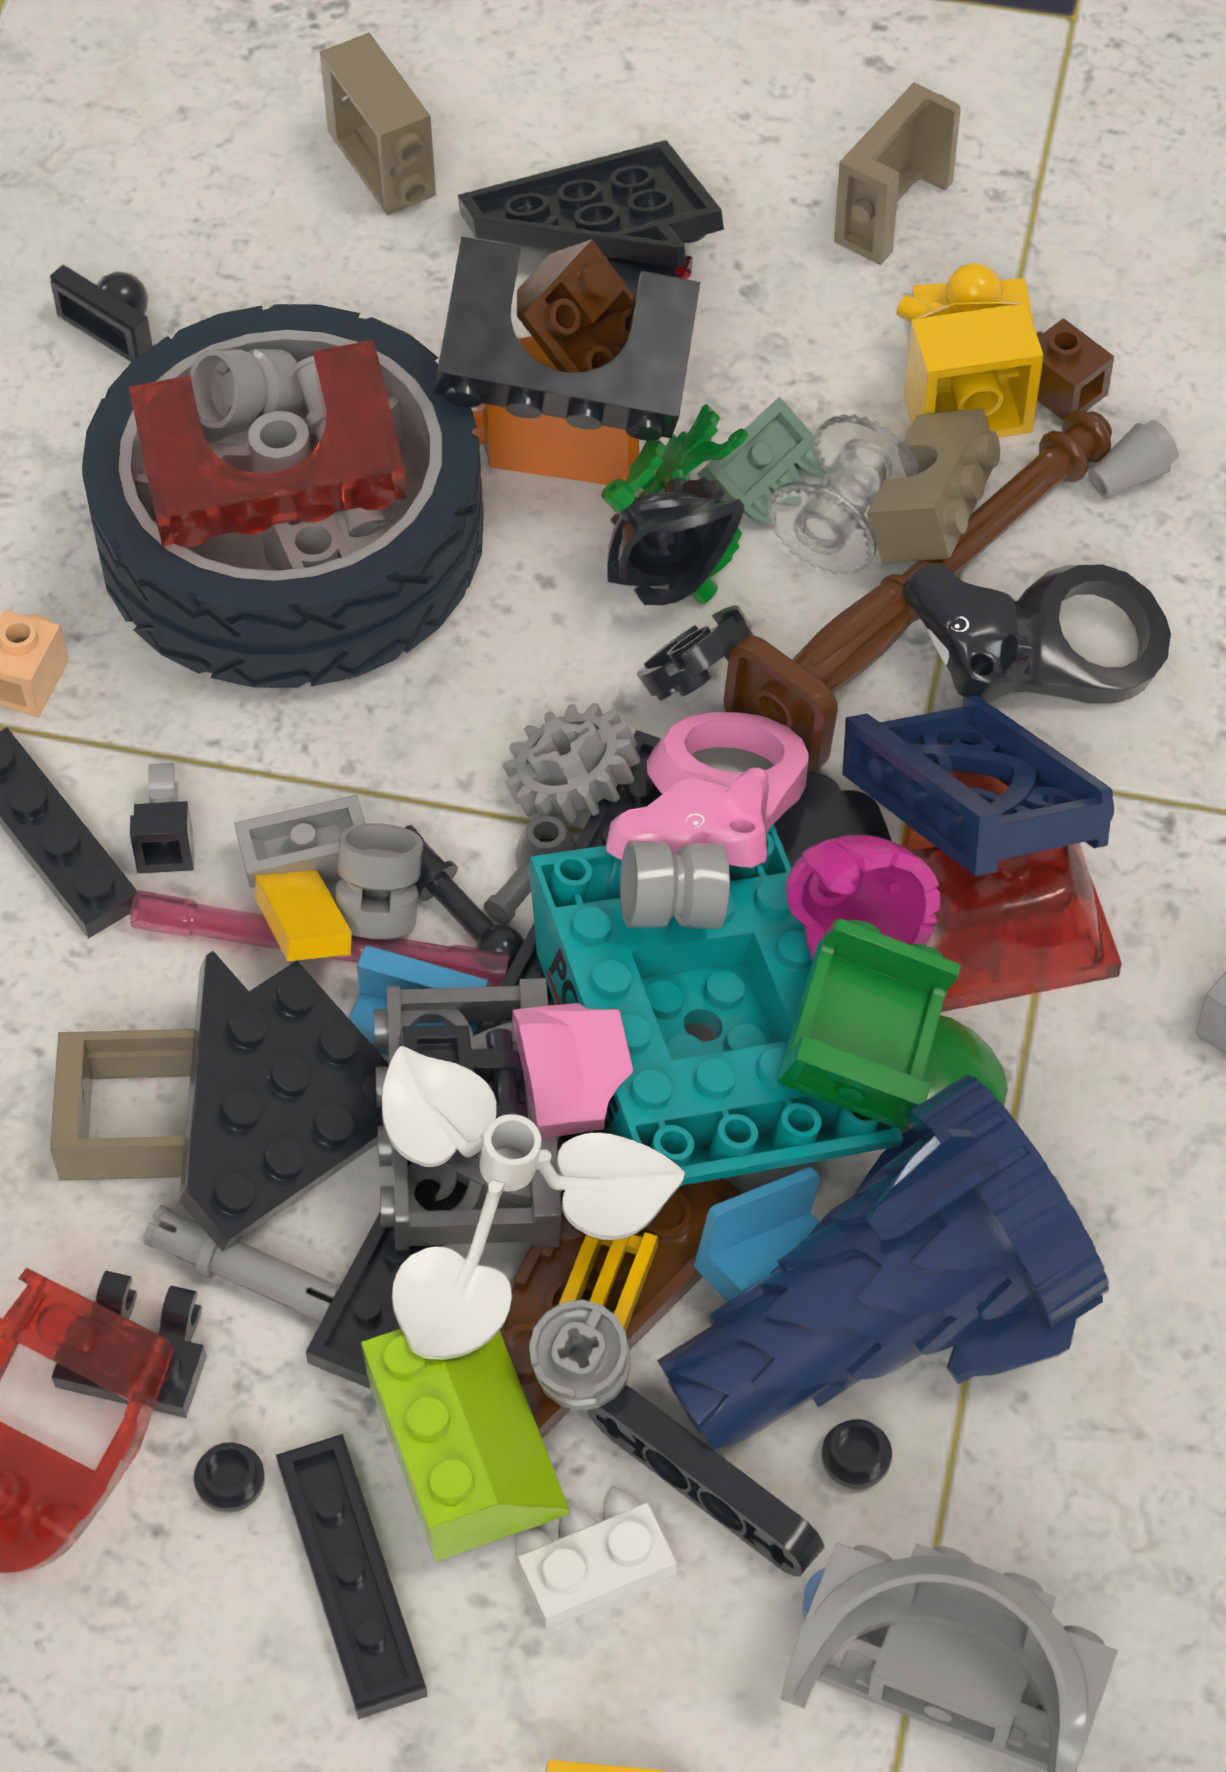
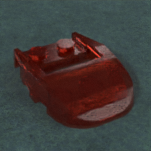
M27 1267L18 1278L27 1286L4 1317H0V1380L18 1345H21L124 1398L129 1403L124 1413L125 1417L95 1471L0 1421V1573H22L41 1568L60 1558L76 1543L141 1449L175 1347L167 1338Z

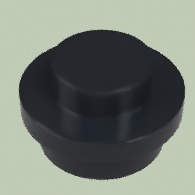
M851 1419L833 1427L824 1439L822 1446L824 1469L835 1482L844 1487L852 1489L871 1487L886 1476L891 1465L892 1447L888 1437L879 1427L867 1420Z
M225 1442L213 1446L200 1458L196 1465L194 1484L197 1494L205 1505L219 1512H237L249 1507L258 1499L264 1488L265 1472L261 1459L252 1449L242 1444Z

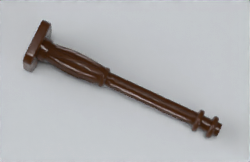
M1073 411L1067 414L1062 422V432L1051 431L1044 434L1039 442V455L971 514L967 530L964 534H961L950 559L917 561L902 575L891 574L884 577L880 585L824 626L793 659L759 636L750 635L743 638L729 653L723 698L726 712L760 715L788 726L803 739L809 753L807 772L819 770L828 761L831 753L838 712V702L834 693L868 669L893 645L912 622L920 619L916 611L905 600L903 594L904 583L908 575L930 562L940 563L956 575L1061 481L1075 483L1083 479L1088 471V462L1101 461L1111 450L1112 429L1106 418L1094 411Z

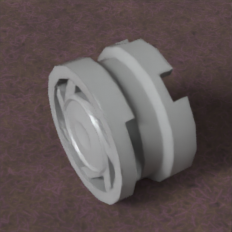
M585 1300L563 1302L547 1311L534 1327L529 1344L531 1365L544 1393L560 1406L578 1411L599 1408L615 1399L627 1384L632 1365L626 1332L616 1315L601 1304Z

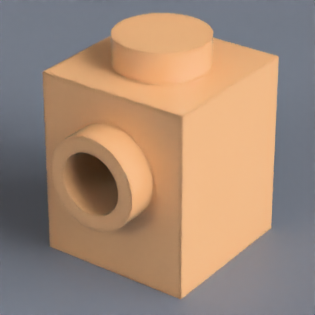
M4 610L0 616V706L40 717L68 663L61 626L52 623L40 615L31 614L26 616Z

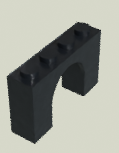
M461 236L433 394L445 396L446 400L450 403L462 407H477L481 403L505 407L508 413L521 418H538L542 414L564 418L568 424L580 429L593 430L601 426L626 430L629 436L639 440L655 441L661 437L672 438L680 416L701 282L641 271L633 295L626 344L621 352L609 363L597 369L579 373L562 372L549 368L530 356L518 341L512 326L511 306L521 248Z

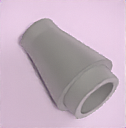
M1151 420L1145 425L1136 423L1098 464L1088 470V476L1095 490L1103 498L1109 499L1120 491L1168 473L1171 469V463L1179 457L1178 448L1170 433L1159 422Z

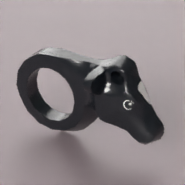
M928 563L909 574L904 583L903 594L905 600L916 611L926 626L940 657L951 673L953 684L958 694L964 698L977 695L983 700L989 701L1008 693L1030 692L1085 703H1116L1131 699L1144 691L1168 658L1171 631L1166 616L1152 592L1129 573L1103 564L1065 565L1049 570L1029 586L1018 601L1007 593L966 583L940 563ZM1093 594L1112 601L1125 611L1136 628L1139 641L1136 661L1124 667H1103L1088 662L1076 653L1062 633L1059 620L1062 601L1074 595Z

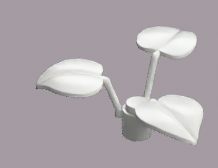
M400 1046L390 1062L382 1095L383 1123L391 1144L409 1161L424 1167H436L444 1164L457 1150L465 1157H472L482 1150L480 1171L485 1181L489 1184L466 1260L452 1249L431 1247L411 1255L401 1265L396 1274L392 1290L393 1310L413 1353L426 1359L457 1358L485 1345L504 1325L511 1304L510 1282L502 1272L491 1267L478 1265L503 1191H516L524 1188L532 1181L536 1170H539L550 1188L565 1190L562 1210L567 1220L576 1229L591 1237L603 1240H617L636 1234L655 1218L682 1184L684 1171L663 1154L636 1141L613 1134L586 1133L568 1140L561 1146L557 1157V1167L560 1173L558 1175L550 1163L551 1153L548 1150H540L541 1134L536 1125L520 1115L509 1114L496 1118L495 1096L489 1085L479 1075L456 1063L427 1057L407 1047Z

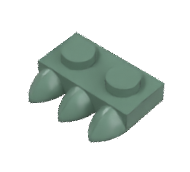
M780 397L745 428L748 437L743 444L735 448L719 461L711 460L697 473L700 478L706 477L711 481L717 480L721 484L724 495L720 501L740 499L744 504V514L759 523L777 526L780 523L777 503L770 491L792 501L802 502L805 499L803 482L796 467L803 472L817 477L826 478L830 475L828 458L824 448Z

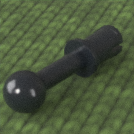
M413 825L406 826L405 829L416 833L423 842L421 873L418 881L414 883L419 893L418 899L420 901H427L435 897L477 942L475 949L476 957L482 968L495 975H506L524 942L521 933L508 925H495L452 880L457 873V865L453 861L444 862L426 843Z

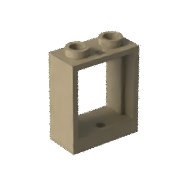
M370 32L320 51L328 133L386 215L417 205L424 200L436 196L431 116ZM348 96L346 100H342L343 97Z
M194 1029L58 1032L50 1150L59 1180L181 1177L185 1136L89 1139L92 1079L190 1076Z

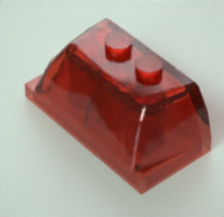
M1080 843L998 860V872L976 877L936 846L911 851L920 857L933 871L939 884L936 888L940 892V910L934 913L937 923L932 924L934 932L927 946L938 950L944 958L961 965L958 979L946 993L941 1012L1119 977L1122 962Z

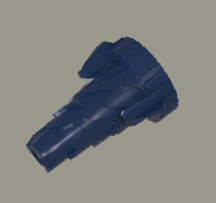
M966 1074L908 1111L907 1118L910 1129L901 1134L903 1137L901 1145L888 1148L879 1156L852 1197L833 1208L824 1216L808 1238L777 1261L779 1265L769 1276L713 1312L708 1319L711 1326L657 1360L668 1379V1384L698 1432L703 1435L713 1449L726 1447L748 1439L811 1399L814 1400L819 1408L861 1380L890 1374L922 1354L937 1353L953 1347L946 1368L955 1382L961 1384L974 1376L997 1375L1052 1359L1070 1349L1077 1318L1103 1302V1295L1109 1292V1281L1104 1271L1105 1268L1080 1217L1042 1156L1008 1110L977 1078Z

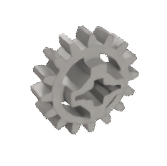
M592 703L585 713L579 714L575 704L568 705L563 717L556 718L549 711L544 714L545 723L541 725V728L527 725L524 728L528 737L526 742H515L509 746L515 759L504 762L503 768L508 776L505 783L516 804L521 805L528 817L538 812L540 816L548 815L553 817L563 813L568 823L575 822L579 810L587 809L593 816L598 814V802L604 798L614 802L619 800L620 796L615 787L618 784H632L635 778L629 767L640 764V757L635 749L638 744L627 722H622L617 711L614 709L603 715L599 705L596 703Z

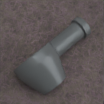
M548 815L539 816L528 824L520 836L515 851L517 870L496 895H491L484 903V909L487 914L498 923L508 924L514 918L515 910L531 892L529 874L531 856L573 850L576 842L561 820Z

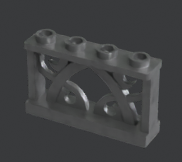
M546 978L520 979L519 986L400 989V985H388L387 1009H374L375 1049H388V1064L390 1065L396 1050L399 1048L398 1038L402 1026H416L418 1023H445L448 1026L469 1025L468 1022L508 1021L512 1020V1010L548 1006ZM512 1022L496 1026L477 1035H473L469 1025L471 1049H487L486 1033L502 1028L512 1032L513 1048L515 1051H518ZM376 1067L377 1107H382L383 1086L389 1067ZM522 1077L521 1080L517 1081L520 1104L527 1108L528 1119L533 1122L524 1077ZM378 1126L379 1167L392 1166L393 1186H380L381 1227H395V1250H409V1246L472 1244L482 1209L476 1208L481 1193L487 1194L489 1186L480 1171L482 1150L478 1159H449L444 1164L436 1167H424L414 1162L407 1166V1158L402 1156L393 1147L387 1137L385 1127ZM557 1136L542 1138L540 1150H548L551 1153L550 1163L559 1175L557 1167ZM536 1170L532 1181L527 1186L516 1191H503L500 1196L501 1200L529 1205V1208L496 1209L486 1243L532 1242V1248L559 1247L562 1218L560 1190L550 1188L541 1172ZM425 1179H432L440 1184L441 1188L435 1195V1201L448 1197L455 1188L456 1180L468 1186L464 1199L452 1210L428 1211L419 1205L414 1196L416 1186Z

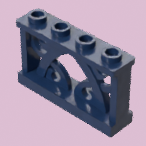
M977 695L965 697L963 707L879 722L868 713L846 717L842 775L975 877L998 872V860L1082 842H1086L1094 849L1108 845L1110 821L1114 816L1113 791L1111 787ZM952 771L995 777L1009 788L1002 795L988 790L967 787L952 776Z

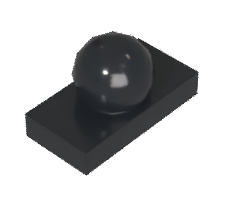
M64 264L50 275L58 317L130 362L153 346L148 317L144 315L147 311L149 296L145 286L136 276L116 271L103 276L96 285Z

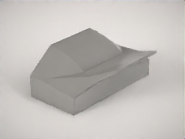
M358 795L234 822L250 888H255V875L317 870L325 884L342 879L337 871L339 836L343 830L351 826L365 824Z

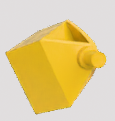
M905 295L898 305L896 314L911 322L904 399L912 424L919 414L984 409L989 429L996 432L998 438L1033 433L1044 355L1027 304L1022 302H963L943 306L933 302L931 305H928L912 296Z

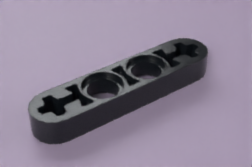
M625 1385L615 1399L603 1406L588 1409L590 1417L596 1426L609 1439L784 1572L800 1577L825 1548L819 1533L802 1516L629 1386Z

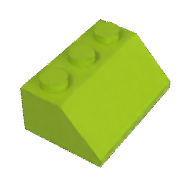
M402 1329L361 1342L370 1386L435 1562L570 1515L568 1504L500 1330L489 1342L479 1349L451 1359H426L413 1353Z

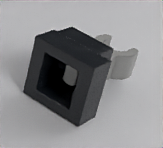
M174 763L149 764L150 803L134 804V815H130V839L137 874L194 870L193 829L188 801L178 802V782L174 780Z

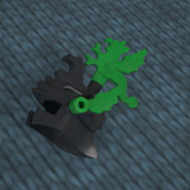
M707 404L701 407L688 433L683 431L678 437L675 434L672 435L667 445H664L659 439L646 441L640 454L629 468L630 474L626 480L623 481L618 478L611 481L601 493L602 499L616 512L610 519L615 527L608 549L607 580L610 583L638 586L634 591L645 606L672 604L685 599L689 595L699 604L708 602L718 591V585L711 577L721 571L732 560L733 554L740 548L738 542L743 533L738 526L744 513V504L740 499L720 501L724 491L717 480L711 481L706 477L697 480L689 479V472L704 461H719L735 448L743 444L748 437L746 430L740 428L733 432L723 444L711 441V438L718 432L716 426L720 416ZM642 488L644 491L639 493L637 498L635 492ZM662 489H665V493H659V492H660ZM668 585L669 589H657L648 586Z

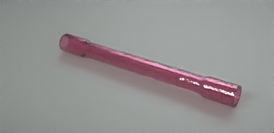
M138 890L134 896L130 914L132 928L184 937L197 935L281 950L263 914L204 905L188 898ZM352 935L351 955L326 957L358 963L365 946L368 945L487 979L489 987H497L501 985L508 972L507 969L512 959V954L464 945L444 946L403 938L368 939Z

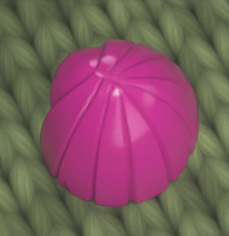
M844 835L809 847L802 852V857L792 867L785 885L789 910L794 917L804 924L806 942L812 959L814 958L818 942L836 919L864 921L874 925L881 931V934L909 945H927L934 932L932 924L937 923L934 913L940 910V892L936 888L939 884L935 874L927 864L905 847L874 836Z

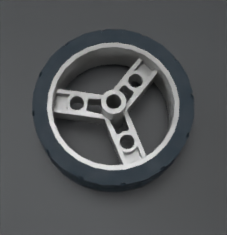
M274 304L268 309H263L261 305L216 314L178 330L172 339L167 336L136 357L108 388L105 398L101 399L86 431L82 462V477L106 590L126 622H133L137 626L133 631L162 656L198 674L209 672L212 673L210 678L253 688H299L307 682H310L312 687L356 678L396 660L403 650L408 653L437 631L464 598L467 587H470L482 555L484 521L479 437L472 433V429H477L471 407L452 404L446 400L445 396L433 394L438 370V363L435 360L439 358L409 333L373 317L367 319L359 318L360 313L319 304ZM214 349H242L246 352L254 349H282L290 353L297 363L311 356L328 355L332 362L331 367L343 401L350 403L355 419L351 425L368 473L394 450L414 468L422 480L421 491L398 522L377 540L352 553L332 509L339 500L331 482L317 435L311 434L308 431V425L305 422L309 412L304 397L298 415L292 412L274 411L258 417L250 427L210 429L202 425L194 415L189 401L188 383L190 371L196 358L204 351ZM249 429V446L215 443L228 435ZM153 521L262 533L265 557L270 565L279 571L237 568L206 559L176 543Z

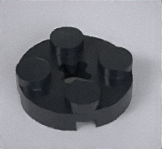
M738 605L727 607L711 615L717 623L716 627L709 629L708 626L698 629L694 625L663 646L644 663L647 669L638 671L637 676L651 696H656L661 701L677 691L681 697L692 693L712 677L707 669L722 657H725L728 661L729 653L736 644L745 637L754 636L751 631V623Z

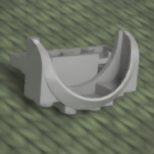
M836 1542L793 1650L783 1684L781 1700L805 1709L818 1680L1044 1769L1047 1772H1077L1118 1650L1104 1645V1641L1098 1635L1085 1628L1072 1625L1063 1627L1052 1613L1056 1596L1043 1592V1588L1036 1581L1017 1573L1001 1574L986 1566L973 1563L964 1553L946 1546H936L931 1549L916 1543L911 1557L893 1560L883 1551L871 1546L857 1545L853 1549ZM890 1625L881 1648L870 1644L869 1638L865 1635L866 1633ZM1030 1682L1042 1703L1037 1705L1036 1708L1023 1704Z

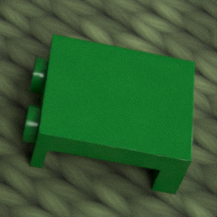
M836 919L817 944L777 1083L904 1130L909 1124L907 1118L908 1111L927 1100L931 1083L923 1080L946 993L958 979L961 965L944 958L933 947L923 944L909 945L883 935L877 927L870 923L859 920L847 921Z

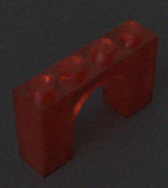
M374 340L313 351L316 383L326 422L324 434L317 447L308 457L293 467L278 472L251 473L243 471L222 461L211 450L203 435L190 375L129 387L162 547L174 544L181 547H193L205 543L210 537L235 532L253 535L264 532L275 524L296 520L308 523L319 522L329 518L336 512L356 508L379 510L390 506L396 500L406 499L405 468Z

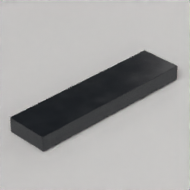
M343 1434L277 1454L276 1459L358 1720L428 1697L427 1688Z

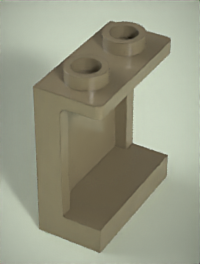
M913 82L839 162L835 243L879 265H882L891 255L894 244L897 202L917 180H924L942 190H947L953 183L961 111L959 104Z

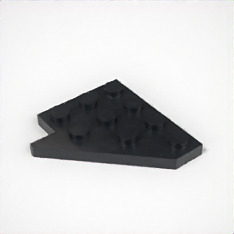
M667 140L458 195L461 216L477 239L553 250H562L592 239L605 257L672 267L687 265L683 243L697 242L707 234L724 230L722 209Z
M212 951L205 956L199 972L179 1202L223 1252L378 1144V1126H384L382 1107H377L376 1067H389V1064L298 961H295L248 991L218 955Z

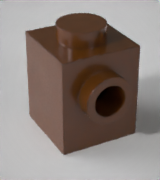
M1064 318L1047 331L1036 333L1044 355L1038 402L1064 420L1067 414L1073 411H1087L1108 395L1114 356Z

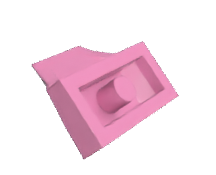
M579 1003L512 1010V1025L520 1055L533 1123L538 1128L541 1139L604 1129L609 1100L620 1084L633 1073L619 1009H587Z

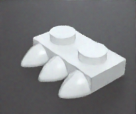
M611 1486L606 1497L604 1521L598 1523L587 1512L568 1504L570 1515L564 1516L561 1519L560 1539L553 1541L551 1537L537 1527L519 1532L517 1535L516 1559L518 1567L546 1629L677 1574V1562L648 1502L642 1504L630 1493Z

